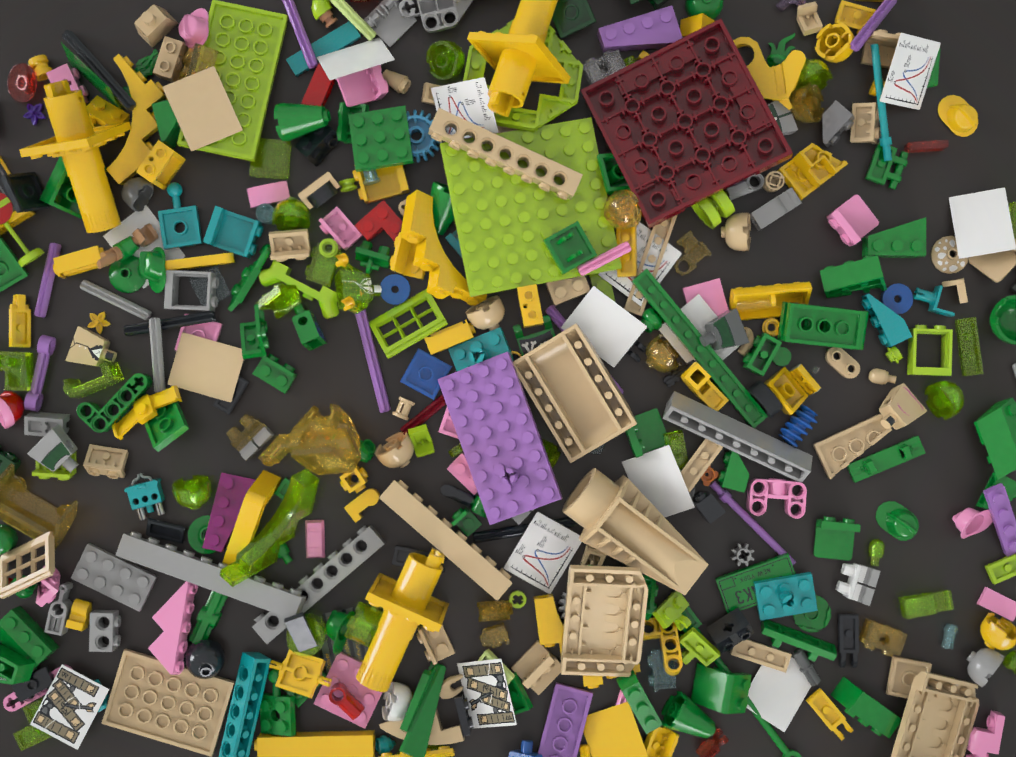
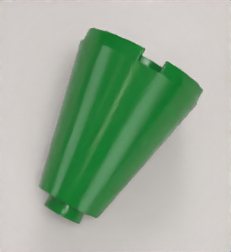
M279 103L274 108V120L278 119L279 126L275 127L282 141H291L328 125V121L331 120L330 112L324 106Z
M435 181L432 184L430 196L433 197L434 226L439 237V235L445 234L453 222L454 214L448 185Z
M677 691L676 696L671 695L661 713L664 715V721L661 720L662 726L702 738H709L714 735L716 731L715 722L685 693Z

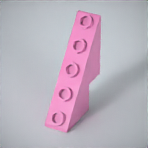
M187 581L152 617L164 632L148 649L171 675H178L184 670V654L188 648L187 637L191 630L190 619L195 607L193 603L194 596L198 590V585Z

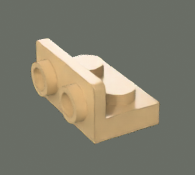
M852 103V114L855 119L851 127L850 142H871L872 144H877V139L881 137L880 127H878L879 114L877 103Z
M90 444L83 466L88 474L93 476L107 475V477L112 479H118V477L125 478L124 468L129 452L124 449Z
M443 623L439 632L428 631L423 627L424 625L418 628L417 638L420 644L424 643L426 658L429 662L432 661L433 665L455 654V649Z

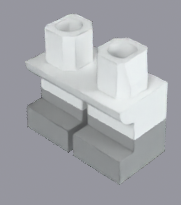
M843 563L841 573L848 575L849 578L847 583L838 580L835 590L849 599L870 606L875 589L869 586L876 588L881 571L857 563H853V565Z

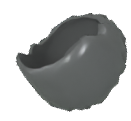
M144 177L131 178L122 187V199L134 211H143L144 206L149 203L153 196L154 185Z

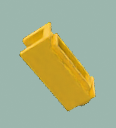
M97 245L53 258V270L58 277L66 278V276L69 277L97 269V261L101 259L100 254L104 251V248H99Z
M465 320L466 323L464 324L459 322L432 333L431 337H425L424 339L430 354H436L474 338L473 334L476 333L474 326Z

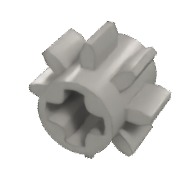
M737 543V548L731 549L734 552V556L731 559H737L736 565L740 566L741 563H744L748 566V562L754 560L751 557V553L754 550H748L749 544L745 543L744 546H741ZM742 550L746 552L743 559L739 556Z

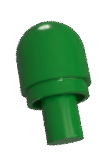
M281 539L273 541L271 549L275 556L279 559L282 558L286 565L293 560L289 556L290 550L285 541Z

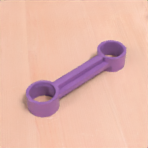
M41 335L38 340V358L30 391L27 393L24 401V408L26 410L38 412L42 407V390L49 359L56 347L55 337Z

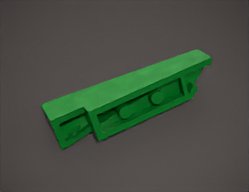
M431 662L429 669L422 673L400 727L403 732L407 733L399 749L405 755L425 757L446 671L444 665L438 663L433 665Z

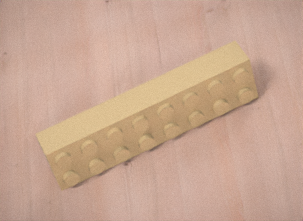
M394 480L379 498L498 601L512 584L510 574L503 568L499 571L495 567L497 563L488 555L484 558L480 554L482 550L474 543L469 545L466 542L468 538L459 530L457 532L451 529L453 525L447 519L443 518L441 520L436 516L438 512L432 506L426 507L422 504L423 499L417 493L412 495L407 491L409 486L402 480L398 482Z

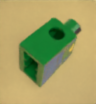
M303 303L293 307L296 316L292 317V321L301 344L309 351L327 344L315 315L310 310H306Z

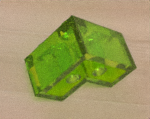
M0 351V371H5L4 390L30 391L33 380L34 353Z

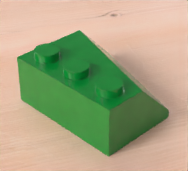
M1011 397L996 402L974 422L981 444L985 445L988 452V463H992L995 473L993 476L995 480L1016 470V402Z

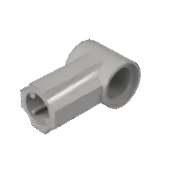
M754 174L726 188L725 192L730 200L757 192L764 184V177L761 174ZM751 178H756L759 181L758 187L751 186L749 182Z

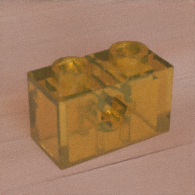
M866 618L859 640L864 643L863 647L870 650L878 648L882 650V654L893 657V654L901 655L908 634Z

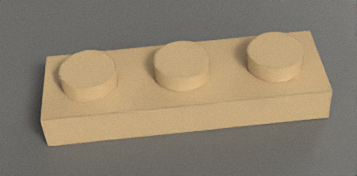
M705 438L681 471L688 492H691L723 446Z
M749 639L738 643L730 651V654L785 673L792 656L789 652Z

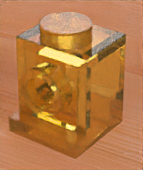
M504 622L482 629L480 640L483 647L491 646L496 648L503 645L502 642H505L506 645L510 644Z

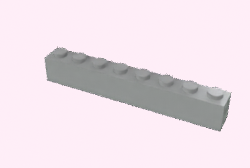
M674 391L666 403L663 419L800 483L811 472L813 456L678 392Z

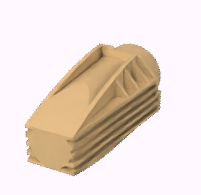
M593 468L577 484L563 506L562 512L584 528L579 536L581 542L629 567H639L643 574L683 595L687 594L709 565L624 475L616 482H613L599 470Z

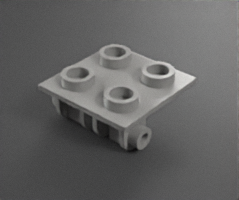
M383 0L364 19L389 47L417 21L415 18H404L401 15L399 0Z

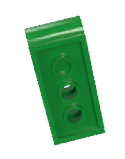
M782 302L777 340L863 350L869 311Z

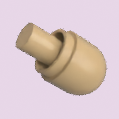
M878 368L872 369L868 375L872 383L886 385L887 382L895 384L897 376L889 375L888 371Z

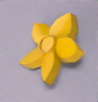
M104 311L99 313L98 316L90 313L92 322L87 327H96L97 332L101 334L103 326L111 324L104 320L106 317Z

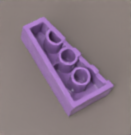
M672 5L598 28L597 32L603 53L662 49L682 38Z

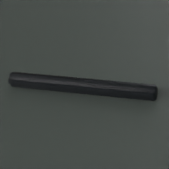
M65 30L62 37L69 46L111 88L113 95L126 110H134L136 102L72 31Z
M570 517L553 519L566 528L581 526ZM529 524L473 533L474 543L523 536Z

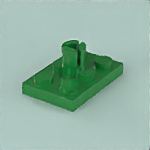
M178 401L156 409L158 415L144 424L152 446L158 452L189 429Z

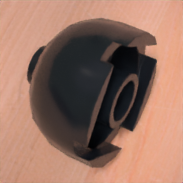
M206 639L200 640V643L196 645L194 643L190 645L185 656L188 671L199 679H209L216 676L223 668L225 661V652L221 645L214 640Z

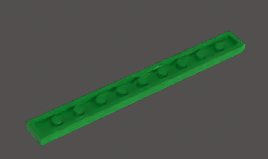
M645 269L631 281L698 364L711 376L712 381L729 399L730 403L752 428L758 426L768 417L763 409L710 345L704 347L701 344V334L649 270Z

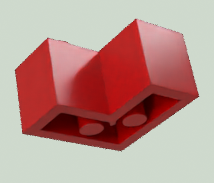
M383 200L354 226L369 242L383 230L395 241V238L401 232L402 220Z

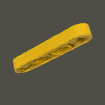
M234 253L165 261V270H184L235 263Z

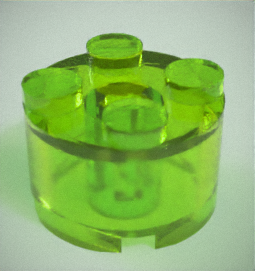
M360 601L356 607L355 616H351L344 637L369 648L383 611Z
M305 614L306 620L317 640V646L298 652L288 630L286 641L288 648L295 654L311 656L323 647L328 635L326 625L321 617L315 614Z

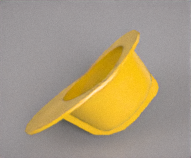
M956 95L946 96L940 101L937 109L938 115L955 135L966 137L974 133L978 126V113L975 108Z

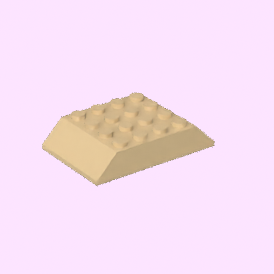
M577 323L513 362L520 381L570 463L637 424L628 403L590 340Z

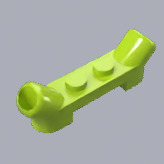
M273 260L270 268L261 270L259 273V280L265 287L284 282L286 283L285 287L291 291L296 292L298 289L303 292V297L311 301L314 298L317 299L325 319L336 317L340 313L337 305L341 297L339 293L325 286H322L320 292L290 277L289 274L292 269L276 260Z

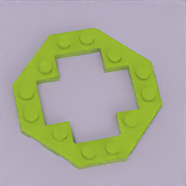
M513 20L508 22L502 29H497L492 33L501 32L508 34ZM552 26L548 28L544 44L548 46L550 52L564 66L566 72L571 77L569 84H561L559 97L540 94L537 111L511 108L509 117L494 112L497 126L534 132L578 103L583 65L571 54L572 51L565 42L558 38ZM473 45L469 46L463 81L484 77L487 61Z

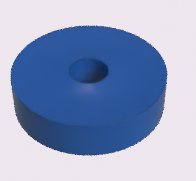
M388 275L380 284L382 289L381 297L391 305L402 304L410 296V284L401 275ZM394 286L399 288L397 293L392 292Z
M892 284L887 287V290L882 292L881 303L896 314H902L911 308L913 294L903 284ZM895 296H898L900 299L898 303L894 300Z

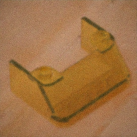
M11 463L0 475V520L33 539L49 531L53 532L56 549L76 518L78 502L75 500L71 505H60L57 508L27 491L26 481L22 477L14 475V464Z

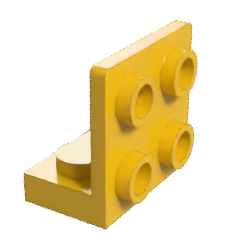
M399 232L394 241L395 251L390 259V269L404 276L424 280L426 271L413 265L416 244L401 238V232Z

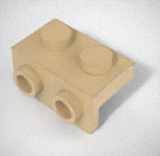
M308 229L269 232L271 260H276L277 262H283L291 258L304 260L310 256L311 246Z

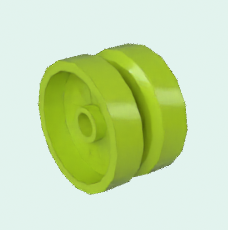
M723 190L691 206L698 217L711 229H714L721 223V217L727 218L735 212L731 200Z

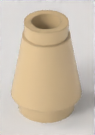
M388 69L382 74L388 85L397 93L405 94L411 85V80L408 79V76L389 71Z

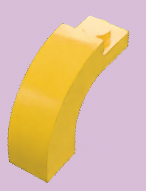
M694 362L680 376L687 387L707 407L719 411L729 401L710 381L711 376L697 362Z

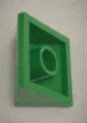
M598 154L597 159L606 193L613 198L631 192L613 154Z

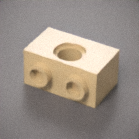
M164 36L153 73L158 78L170 82L178 81L188 51L186 44Z

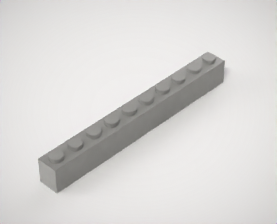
M135 531L123 533L115 556L284 617H290L302 611L306 596L301 595L302 591L294 588L290 590L284 589V585L277 582L270 584L265 582L266 578L257 575L255 577L248 576V572L237 569V571L231 570L230 565L224 563L217 565L212 563L213 560L204 556H201V558L195 557V553L188 550L178 551L177 546L171 544L164 546L159 544L160 540L151 537L148 539L142 538V534Z

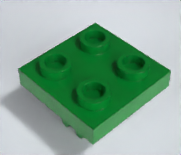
M578 221L543 240L562 275L597 256Z

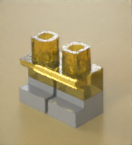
M245 414L239 420L245 429L240 432L234 426L226 434L232 441L230 444L247 461L275 434L259 419H254L250 415Z

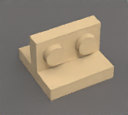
M537 640L511 669L522 679V684L527 689L531 688L540 695L561 673V662L544 645H540L539 640Z

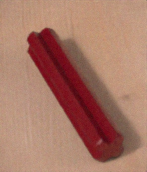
M443 394L401 427V432L404 435L405 433L409 435L408 429L422 425L445 406L446 402Z

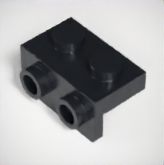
M327 125L305 134L294 147L315 166H318L340 141L337 139V133Z

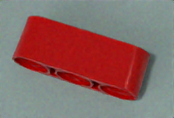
M320 63L317 65L301 104L324 107L336 79L329 80Z

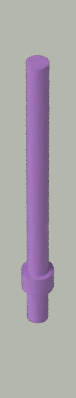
M715 480L709 485L719 495V499L723 503H727L778 555L787 553L732 498V495L727 490H724ZM789 555L792 565H794L796 561Z

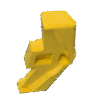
M171 386V388L153 395L145 394L137 399L133 404V408L118 423L112 425L114 436L122 440L123 436L137 422L143 425L158 415L156 409L177 401L182 402L178 386Z

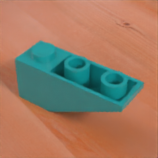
M869 293L861 296L863 299L861 301L866 311H869L871 315L870 322L874 328H877L879 332L878 338L882 345L892 347L912 337L902 317Z

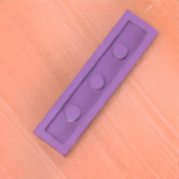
M999 483L984 490L983 493L1003 553L1008 557L1016 553V520L1005 486Z

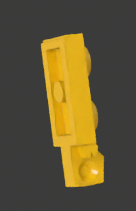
M23 294L13 295V304H10L9 347H31V309H29V305H25L26 295Z

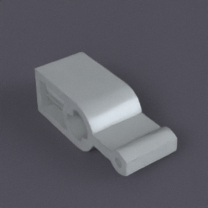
M791 187L750 213V219L756 229L760 231L802 202Z
M72 582L60 585L59 599L53 602L49 608L45 633L62 636L68 632V628L65 626L71 614L73 604L68 599L70 589L73 588Z

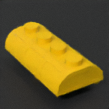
M794 282L790 284L758 285L755 287L731 289L729 310L737 308L741 320L781 317L782 302L809 304L812 286L810 282Z

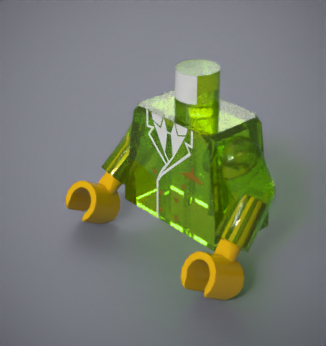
M342 253L336 255L339 261L335 263L336 267H341L334 277L339 310H349L354 314H358L368 307L374 296L381 295L382 289L380 285H372L370 275L352 266L349 263L348 256Z

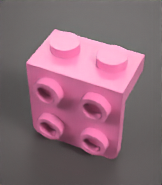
M381 64L337 78L347 107L381 100L388 93V83L382 76Z
M859 195L852 196L826 216L830 226L837 230L841 240L849 247L858 243L863 236L879 225L878 219Z

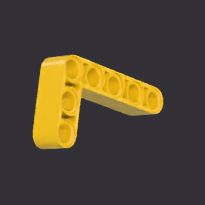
M263 470L249 488L244 497L222 563L230 565V568L235 570L243 569L265 506L279 487L282 477Z
M656 618L645 619V626H651L653 632L646 633L644 631L643 640L660 639L665 672L671 676L678 675L682 669L683 661L675 623L671 624L672 629L670 631H666ZM672 642L675 645V649L669 650L665 647V644ZM675 661L679 667L675 670L671 669L668 663Z

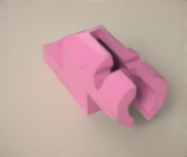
M991 710L986 721L987 729L973 727L967 750L972 754H966L965 757H989L987 753L999 754L1005 722L1003 714Z

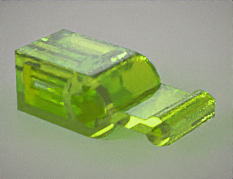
M951 590L898 597L901 615L906 619L933 615L941 611L954 609Z

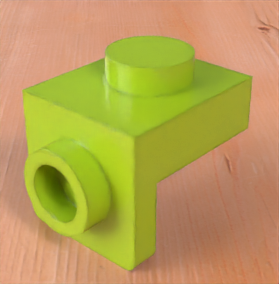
M426 424L408 429L417 458L435 452Z

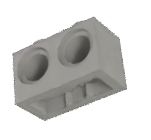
M94 610L90 613L89 652H113L118 649L121 643V636L118 635V627L121 625L119 610ZM103 617L109 619V625L103 623ZM103 636L109 639L108 645L103 642Z

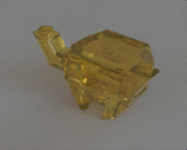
M330 404L331 414L325 417L318 412L319 408L313 406L293 427L290 433L279 434L258 459L266 466H273L279 463L288 453H291L292 458L316 475L351 473L361 459L360 437L351 417L340 406Z

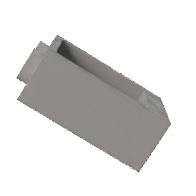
M166 270L164 309L215 312V308L218 306L216 288L219 287V278L217 274L212 272ZM180 277L208 278L206 306L178 305Z

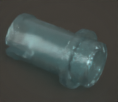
M946 623V627H943L945 632L941 647L953 650L956 633H959V630H957L958 626Z

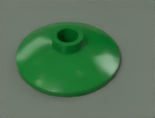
M131 256L123 261L118 260L111 264L109 280L118 291L133 293L145 284L146 278L141 275L138 269V257ZM125 270L129 273L127 277L123 276Z
M210 515L197 518L188 530V541L191 547L202 554L216 552L202 548Z

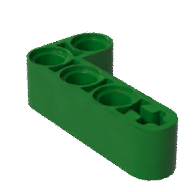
M145 373L134 374L103 408L94 402H84L78 405L77 415L93 431L98 433L108 432L112 429V425L118 423L133 407L134 402L151 388L153 380L150 375ZM140 378L144 379L142 381L144 385H139L141 383V381L139 380ZM127 391H130L132 394V398L129 401L125 398ZM114 405H117L119 409L116 415L112 412ZM87 406H90L92 410L89 416L85 413ZM101 419L106 423L103 429L99 426Z

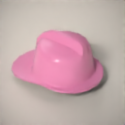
M203 8L184 15L179 24V34L189 49H199L207 40L209 16L208 12Z
M969 507L952 518L963 539L984 531L993 522L989 509L980 512Z

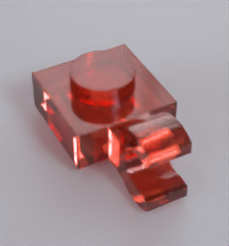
M718 728L713 735V739L709 738L707 741L702 742L696 753L700 757H714L721 751L720 747L726 744L729 739L725 735L719 739L723 732Z

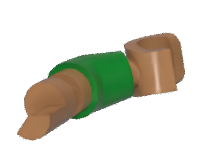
M149 223L141 229L137 228L132 233L133 236H129L114 244L109 250L101 252V259L97 261L98 269L118 260L123 261L131 257L140 246L146 247L156 241L158 234Z

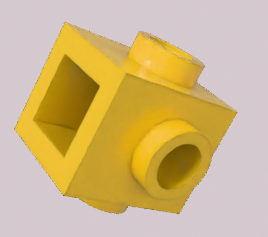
M350 465L342 471L343 475L339 478L341 479L340 484L345 491L348 490L351 493L355 490L358 493L366 488L365 483L368 482L367 477L369 476L363 467L359 468V466L353 468ZM353 475H357L359 479L357 482L352 480Z

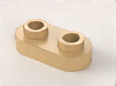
M831 347L826 351V362L845 378H855L858 376L860 365L846 351L838 347ZM834 353L839 354V358L837 360L833 357ZM850 365L853 366L852 372L848 371Z

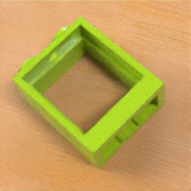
M915 325V328L909 329L912 337L908 339L907 375L951 376L953 329H946V326L935 325L934 329H927V325ZM917 334L941 335V368L916 367Z

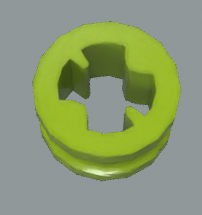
M350 178L339 181V185L342 186L340 191L349 192L357 189V185H354L355 179Z
M515 590L510 594L509 602L514 608H522L526 604V596L522 591ZM514 595H521L523 597L521 604L518 602L513 603Z

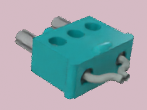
M142 473L137 474V478L133 479L131 485L124 490L127 492L132 510L137 509L141 521L146 519L143 508L145 506L147 512L151 513L154 512L153 504H155L158 515L165 514L162 505L165 497L160 483L161 478L152 479V477L144 476ZM140 476L144 479H149L148 481L134 484L140 479Z

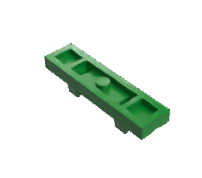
M916 435L849 463L847 469L852 481L856 483L921 456L926 452L919 436ZM899 449L902 450L905 455L903 458L901 456Z
M768 619L761 622V633L772 638V646L779 648L781 643L785 642L808 651V660L814 662L818 655L833 661L837 656L836 646L832 643Z

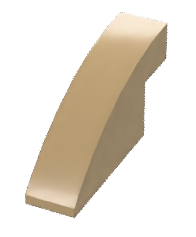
M436 708L428 745H444L464 741L465 736L463 737L461 725L446 729L442 728L438 709ZM403 720L387 721L379 724L380 729L397 738L404 740L407 734L400 729Z

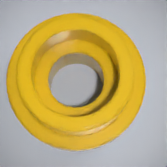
M775 318L766 319L762 324V332L772 337L777 336L780 322ZM769 324H772L774 326L773 331H769Z

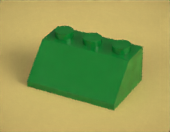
M61 156L39 200L82 219L70 178L67 175Z
M21 606L11 609L0 620V643L35 662L33 672L60 647Z

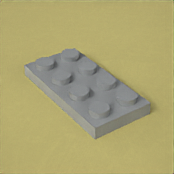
M88 543L71 579L140 612L158 576Z

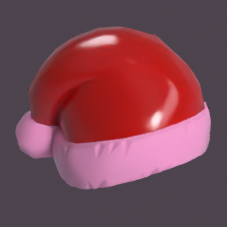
M5 391L0 395V423L4 429H7L22 417L25 410L23 399L13 391Z

